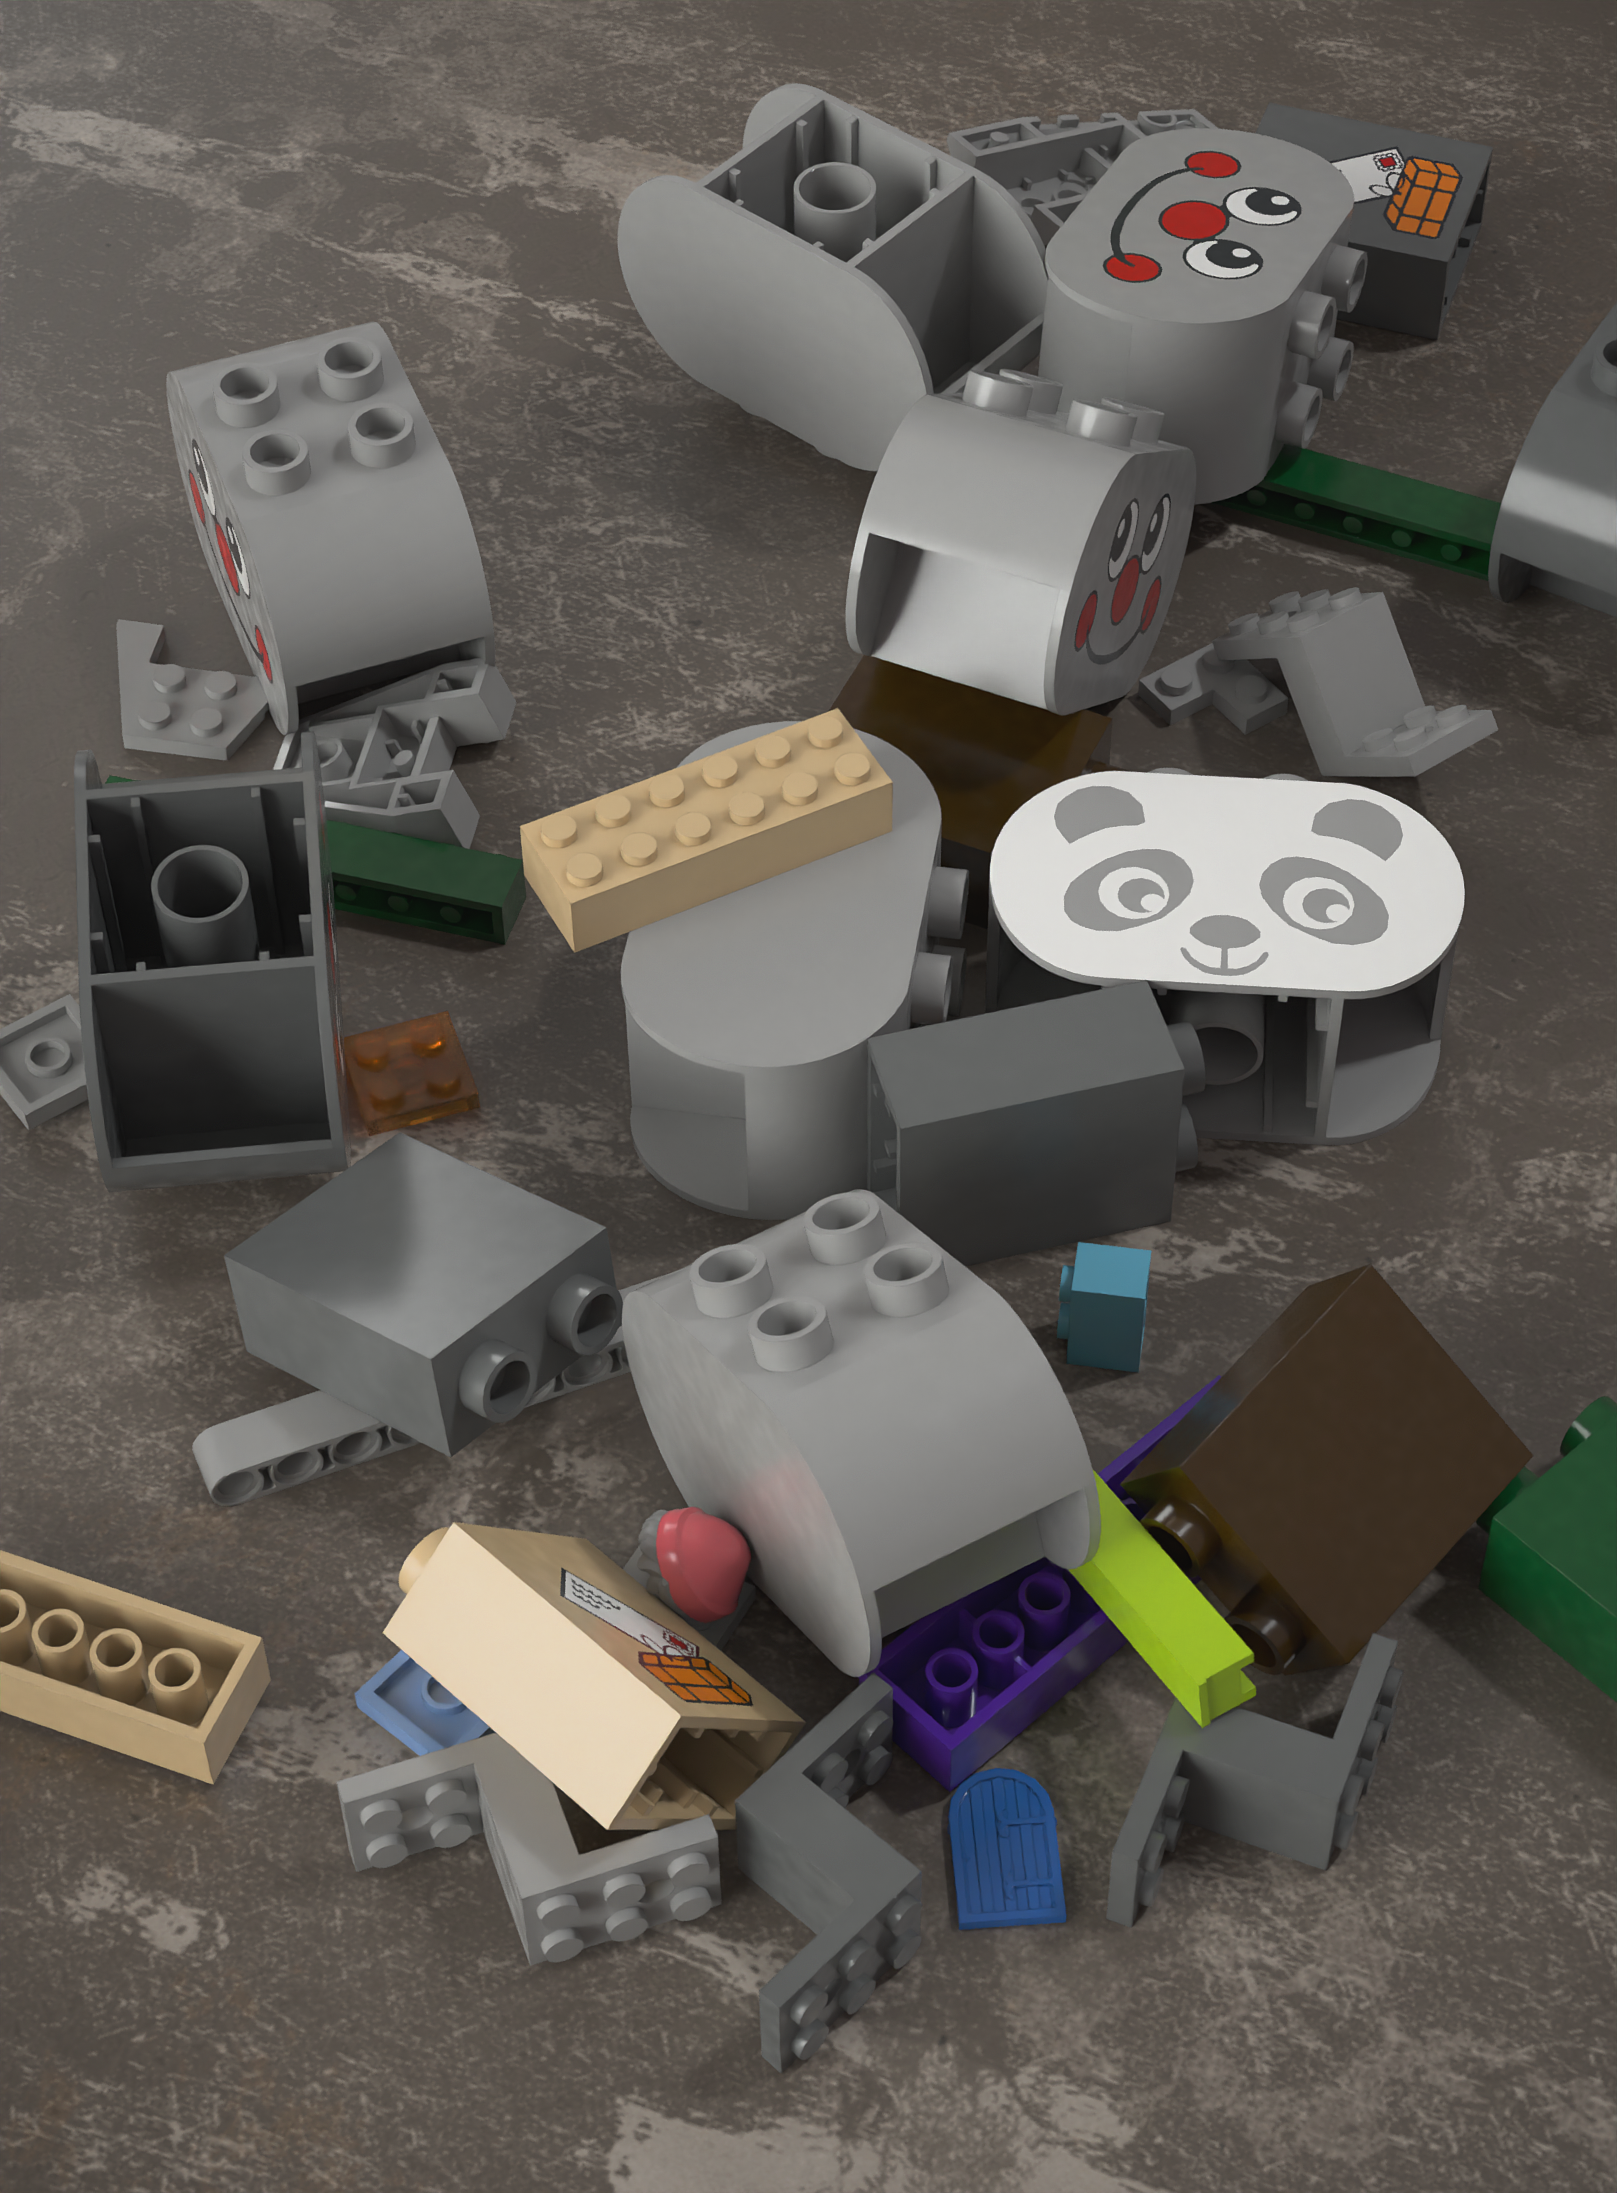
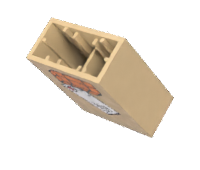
M453 1522L451 1527L440 1528L420 1541L411 1551L401 1568L399 1587L407 1595L384 1629L383 1634L607 1830H660L708 1814L715 1830H735V1800L785 1755L806 1723L657 1597L648 1593L645 1587L587 1539Z

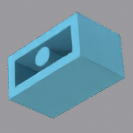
M1078 1242L1075 1266L1063 1265L1059 1292V1302L1061 1304L1057 1338L1068 1339L1066 1364L1139 1373L1146 1321L1151 1250Z

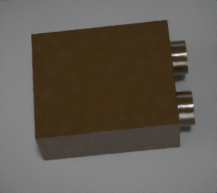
M864 655L829 709L831 711L838 708L853 729L871 734L888 742L913 760L925 773L937 794L941 808V867L969 870V890L965 922L988 929L992 851L1000 832L1011 816L1031 798L1063 781L1098 772H1129L1128 770L1109 765L1112 718L1084 709L1068 715L1055 714L1040 707L873 656Z
M1368 1264L1307 1286L1120 1485L1146 1514L1140 1520V1524L1188 1578L1199 1576L1229 1610L1224 1620L1254 1653V1662L1250 1665L1267 1674L1279 1675L1283 1673L1286 1676L1349 1664L1369 1642L1372 1633H1377L1534 1455L1372 1264Z

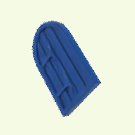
M993 1768L977 1772L962 1782L951 1798L947 1832L950 1835L959 1930L1066 1922V1907L1056 1832L1057 1819L1054 1815V1809L1048 1792L1034 1778L1018 1770Z

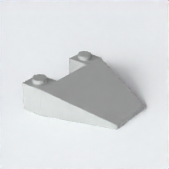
M481 658L445 663L300 719L297 732L285 735L273 770L302 767L301 733L314 731L319 754L327 820L346 822L351 825L399 833L439 843H449L470 849L480 814L454 770H450L458 746L490 743L505 739L516 700L496 665L495 667L489 663L485 665Z

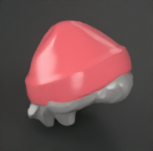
M696 1507L674 1509L671 1511L657 1510L646 1519L638 1538L642 1555L638 1559L637 1565L641 1571L650 1574L646 1586L648 1593L659 1595L666 1605L697 1631H704L711 1626L713 1621L733 1613L738 1606L739 1596L751 1562V1552L743 1534L725 1520L706 1514L702 1509Z

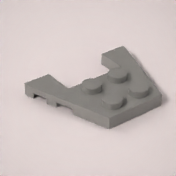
M118 619L116 629L124 748L228 761L265 719V713L269 710V703L258 676L251 677L231 674L227 671L214 672L185 668L175 664H156L166 639L164 625Z

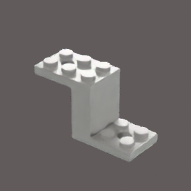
M1358 587L1346 589L1334 595H1330L1328 589L1319 590L1304 597H1300L1298 591L1290 592L1269 602L1271 610L1260 616L1258 613H1252L1233 620L1228 624L1230 631L1212 641L1219 660L1278 659L1322 776L1415 777L1498 730L1491 710H1468L1466 705H1457L1443 711H1436L1433 705L1425 706L1383 592L1360 593Z
M497 1733L336 1782L349 1851L356 1872L371 1867H390L401 1862L406 1856L434 1847H454L466 1841L470 1836L484 1832L530 1966L547 1960L550 1962L565 1961L576 1956L584 1948L609 1940L627 1941L641 1935L649 1927L674 1919L680 1921L693 1920L704 1915L710 1908L721 1905L718 1836L709 1814L579 1855L553 1782Z

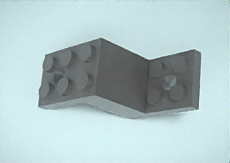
M1372 1633L1333 1739L1239 1707H1234L1210 1720L1211 1724L1202 1728L1175 1697L1112 1851L1106 1919L1132 1928L1141 1904L1148 1907L1153 1906L1164 1873V1869L1159 1867L1164 1850L1174 1852L1180 1839L1184 1822L1327 1871L1335 1847L1347 1850L1358 1818V1812L1355 1810L1360 1795L1367 1796L1378 1763V1758L1375 1755L1380 1742H1387L1397 1712V1705L1394 1704L1404 1675V1670L1394 1667L1398 1641Z
M874 1673L735 1800L738 1869L817 1934L812 1941L759 1990L761 2055L781 2074L798 2057L802 2060L811 2057L825 2041L829 2027L845 2011L848 2014L858 2011L872 1995L875 1982L891 1966L895 1969L903 1967L914 1956L921 1943L922 1871L845 1809L848 1799L865 1783L873 1785L879 1781L887 1772L893 1760V1688Z

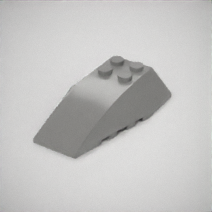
M1195 109L1141 111L1138 114L1137 120H1126L1119 113H1101L1099 122L1079 123L1080 119L1077 115H1058L1056 124H1041L1038 116L1020 117L948 133L947 145L952 157L990 176L1016 199L1029 216L1045 249H1047L1051 238L1122 151L1130 144L1143 137L1164 131L1191 128H1219Z

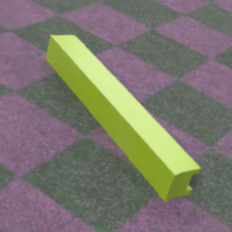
M1093 1470L1101 1514L1099 1547L1091 1561L1075 1569L1068 1570L1197 1723L1204 1728L1211 1724L1210 1720L1256 1696L1255 1685L1241 1670V1668L1254 1662V1653Z

